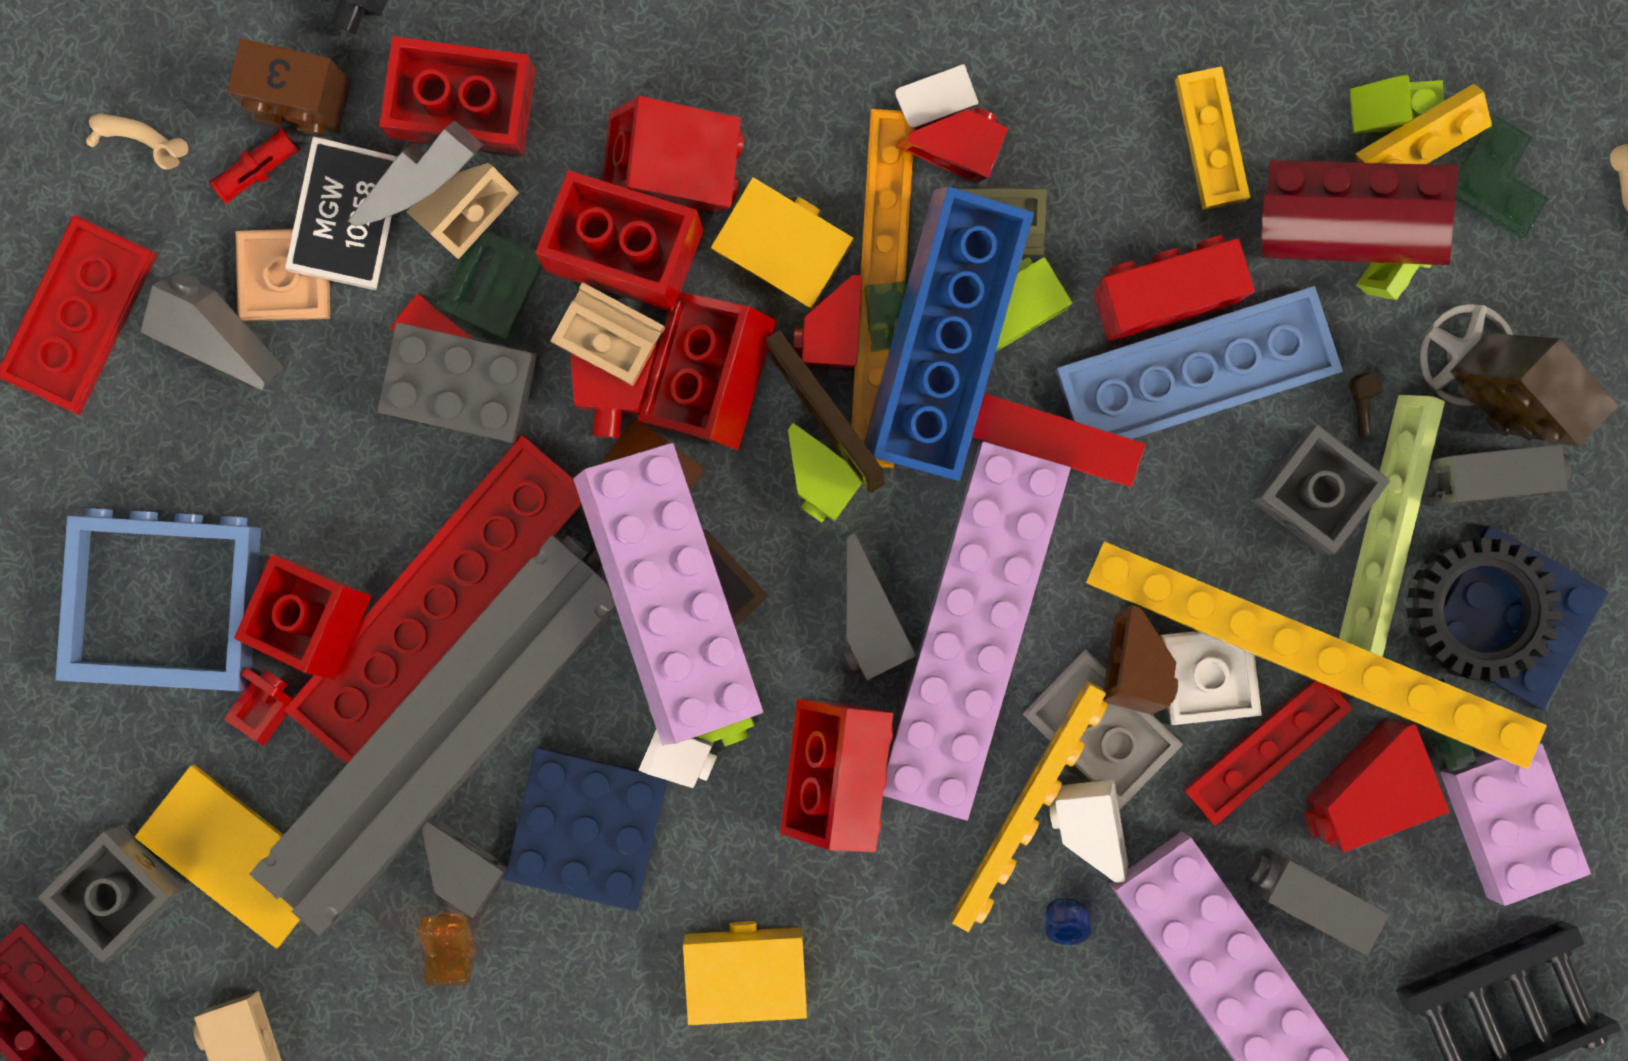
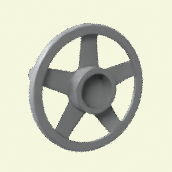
M1466 304L1445 311L1433 321L1422 341L1420 363L1423 376L1428 386L1437 396L1452 404L1476 405L1464 397L1453 396L1442 388L1455 379L1450 371L1481 340L1485 317L1493 321L1502 334L1513 335L1507 322L1497 312L1484 305ZM1472 312L1465 337L1458 338L1438 328L1445 320L1454 315ZM1431 340L1447 351L1448 364L1435 378L1432 377L1428 366V348Z

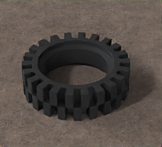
M1467 539L1439 549L1441 552L1438 555H1431L1424 561L1427 564L1424 570H1417L1413 579L1417 580L1418 583L1416 588H1409L1407 598L1413 599V607L1406 608L1407 618H1413L1415 625L1409 627L1412 637L1420 639L1421 644L1417 647L1422 654L1430 655L1433 658L1430 662L1438 668H1445L1448 670L1447 673L1472 680L1500 681V678L1511 679L1520 676V670H1531L1537 665L1534 659L1536 657L1545 658L1551 650L1545 646L1547 641H1556L1559 631L1552 629L1553 622L1562 621V611H1555L1554 602L1562 601L1560 591L1551 590L1550 583L1556 581L1552 572H1543L1540 567L1545 563L1538 556L1530 557L1527 554L1529 552L1528 548L1522 545H1512L1511 541L1505 539ZM1479 566L1496 569L1509 577L1519 591L1523 606L1522 620L1516 634L1505 645L1488 652H1477L1459 643L1450 633L1444 615L1445 596L1450 585L1459 575Z

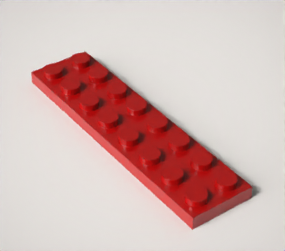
M522 435L361 620L335 680L313 675L287 705L285 711L345 764H348L527 562L539 554L543 544L552 535L557 536L581 509L582 503L573 477Z

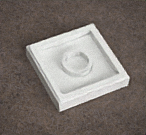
M1199 631L1160 635L1165 646L1177 662L1175 678L1178 679V692L1175 700L1168 707L1170 725L1262 715L1254 654Z

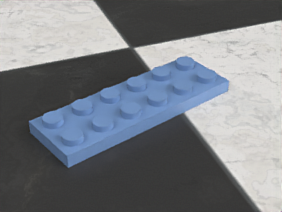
M1315 286L1071 363L1055 370L1071 420L1130 439L1148 435L1343 372Z

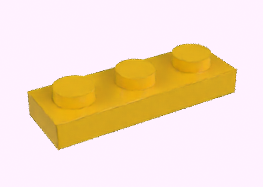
M1222 66L1178 75L1175 83L1202 210L1247 201L1250 198Z
M1475 84L1470 85L1355 154L1357 162L1430 163L1492 126L1484 91Z

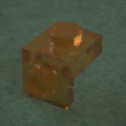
M448 913L440 914L437 917H421L418 934L427 956L423 975L425 984L468 985L471 979L475 941L467 917H459Z

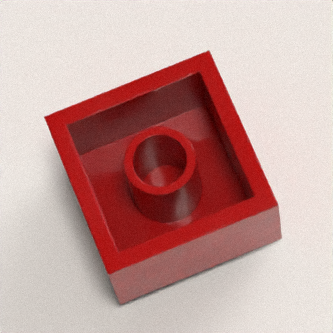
M271 554L234 639L304 673L335 680L372 595L302 563Z

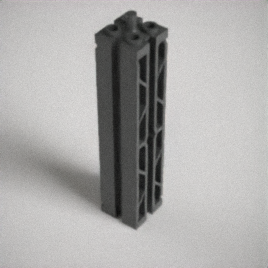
M552 535L540 548L539 554L527 562L273 846L269 856L262 859L249 873L276 899L281 897L294 908L291 912L319 937L346 916L352 909V905L362 898L419 834L426 821L435 816L604 626L611 614L617 611L597 548L591 553L573 536L567 535L563 539Z

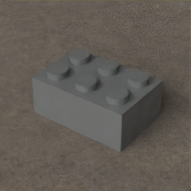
M396 322L377 413L514 443L520 438L538 354Z

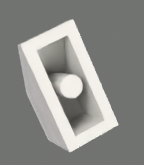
M656 729L639 771L694 788L698 778L707 781L717 756L709 753L713 742L694 737L677 744L662 746Z
M1114 779L1061 785L1056 800L1050 805V817L1053 829H1060L1063 845L1114 882H1125L1129 864Z

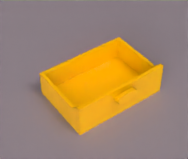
M752 177L711 248L813 310L852 247L854 238L818 217L821 210L804 199L797 197L796 201L793 202Z
M739 921L729 924L730 931L685 934L683 954L688 1025L807 1018L802 927L757 930L756 921Z

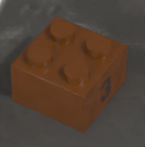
M240 38L227 92L241 103L240 108L254 114L253 119L259 123L280 127L282 121L298 124L297 130L303 133L324 137L325 130L336 133L340 131L351 81L330 58Z

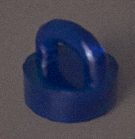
M1057 898L1049 902L1045 918L1046 935L1049 939L1062 945L1079 944L1088 939L1091 935V916L1085 905L1070 898Z

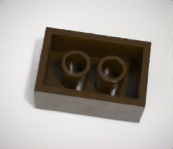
M1486 333L1450 371L1460 383L1458 386L1460 393L1470 402L1480 405L1489 415L1486 418L1488 424L1503 436L1514 435L1527 440H1544L1554 445L1562 443L1580 446L1619 406L1560 338Z

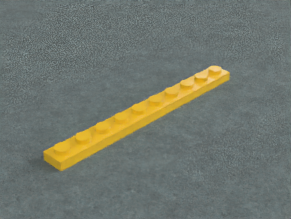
M1105 541L1086 581L1088 585L1524 769H1529L1547 725Z

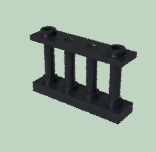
M1562 920L1396 990L1405 1009L1415 1016L1418 1014L1426 1016L1444 1061H1464L1443 1011L1446 1008L1445 1003L1459 997L1469 1001L1492 1056V1059L1487 1061H1549L1580 1047L1585 1049L1598 1047L1608 1041L1609 1035L1621 1031L1618 1021L1603 1013L1593 1015L1569 959L1572 955L1571 950L1585 945L1578 927ZM1544 961L1551 963L1576 1021L1575 1024L1551 1033L1527 976L1530 973V967ZM1501 979L1510 982L1534 1038V1041L1511 1051L1485 994L1488 991L1487 985Z

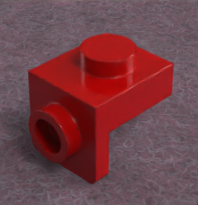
M245 667L240 675L251 683L225 716L224 720L255 742L265 746L288 715L285 708L293 698L282 692L287 683L268 670L264 669L259 676Z

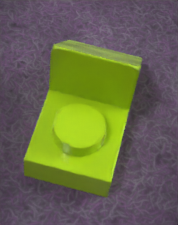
M1401 75L1351 88L1350 102L1353 134L1394 131L1444 101L1443 80L1409 82V75Z

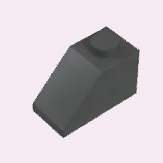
M433 817L426 821L422 827V833L434 893L443 898L441 904L451 913L459 917H464L467 914L473 918L481 911L506 873L508 865L437 817Z

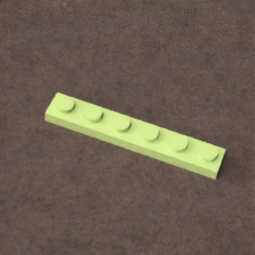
M1398 395L1380 468V473L1391 481L1371 506L1339 639L1381 657L1384 654L1445 401L1433 396Z

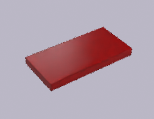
M73 214L1 362L0 379L68 411L81 415L158 254Z

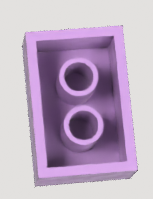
M1539 743L1529 769L1521 768L1486 753L1440 770L1488 899L1506 906L1591 874L1542 743Z

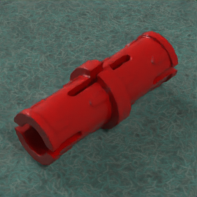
M280 128L277 133L251 152L246 149L240 153L241 159L216 178L209 180V183L218 196L228 205L231 203V200L258 180L261 183L268 180L269 176L267 174L300 151L288 134Z

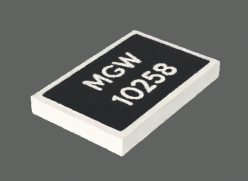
M313 137L285 266L286 271L377 290L392 215L357 227L353 226L348 220L393 164L397 156Z

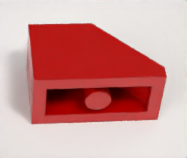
M972 108V110L967 109L908 133L898 139L896 148L959 177L977 183L989 178L1008 128L997 123V117L991 112L980 108Z
M852 275L805 316L803 329H794L793 349L801 356L802 361L808 368L855 370L857 365L862 275Z

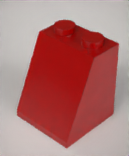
M637 96L609 113L602 181L697 211L717 213L728 209L735 201L739 189V180L735 176L736 160L741 155L744 144V136L740 132L741 118Z
M1390 718L1381 721L1305 798L1309 811L1304 812V819L1314 838L1320 836L1322 842L1346 852L1449 813L1450 811L1416 724Z

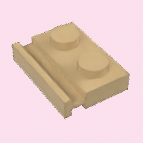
M582 282L578 294L567 309L551 342L634 386L665 327Z

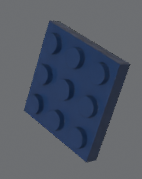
M1487 525L1484 527L1479 538L1505 539L1511 541L1512 545H1522L1528 548L1529 552L1527 554L1530 557L1538 556L1545 563L1540 567L1542 571L1552 572L1556 581L1550 583L1551 590L1560 591L1562 601H1555L1554 609L1555 611H1562V621L1553 622L1552 629L1558 630L1559 633L1556 641H1547L1545 646L1551 650L1545 658L1536 657L1534 662L1537 665L1529 671L1520 670V676L1511 679L1500 678V681H1489L1533 707L1544 710L1609 592L1495 527ZM1479 566L1467 570L1456 578L1445 597L1444 615L1446 624L1456 640L1468 649L1477 652L1496 650L1510 641L1521 624L1523 606L1519 591L1509 577L1496 569Z
M536 747L504 881L637 912L668 780L639 770Z

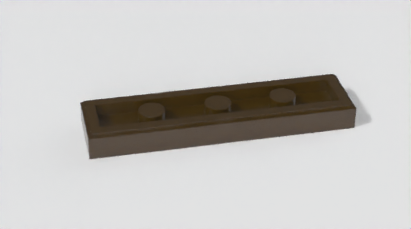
M778 330L766 338L771 361L867 491L873 493L885 485L883 469L781 331Z

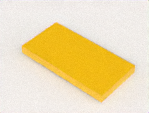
M195 764L191 765L139 830L135 838L276 949L281 946L299 923L300 919L291 912L294 908L281 897L276 899L249 875L262 859L269 856L270 850L284 834Z

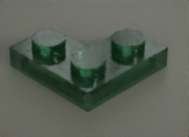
M1494 114L1490 117L1492 126L1479 134L1458 170L1455 200L1522 239L1528 235L1549 198L1511 176L1533 137Z

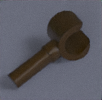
M1366 372L1353 377L1349 382L1350 392L1356 402V408H1358L1359 437H1370V404L1368 398L1379 395L1382 392L1378 375Z

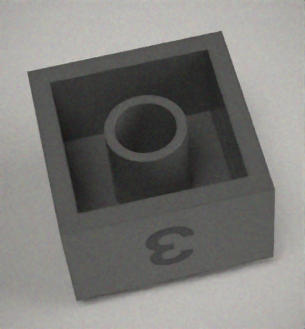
M1319 425L1303 429L1250 501L1319 554H1336L1391 480Z
M124 825L103 831L37 898L101 963H104L122 954L186 888Z

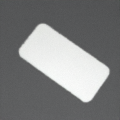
M964 64L896 90L897 100L907 123L911 127L920 126L978 104Z

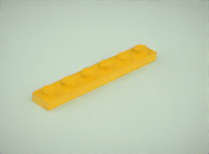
M1086 679L952 912V923L969 932L975 921L982 924L994 903V900L989 896L997 882L1004 885L1012 874L1017 862L1012 859V856L1019 844L1028 845L1039 825V821L1034 818L1043 803L1047 806L1052 804L1062 785V782L1057 780L1065 764L1072 767L1079 758L1085 745L1080 740L1088 724L1095 727L1101 720L1108 706V703L1103 701L1106 695L1103 688Z

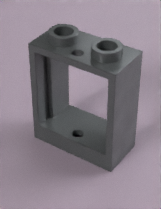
M1562 444L1458 455L1430 461L1426 477L1428 506L1568 491L1567 481L1571 477V464L1568 456L1563 453Z
M1271 849L1268 850L1265 857L1259 855L1248 872V879L1252 881L1248 887L1249 890L1274 906L1366 956L1370 953L1390 915Z

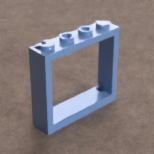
M84 508V517L67 516L55 680L226 691L246 690L251 682L240 674L245 667L252 671L253 648L234 639V636L257 587L261 528L248 527V518L220 516L219 525L203 524V515L175 513L174 522L158 521L157 512L130 511L129 519H113V510ZM91 531L235 540L226 670L81 661Z

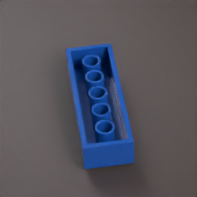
M950 186L933 190L864 444L874 458L960 481L1034 212Z

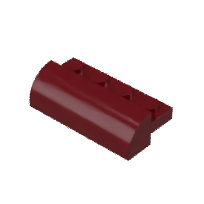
M1270 160L1267 190L1263 201L1262 257L1450 265L1458 165Z
M25 923L17 926L0 942V1052L8 1061H142L148 1056L140 1045Z

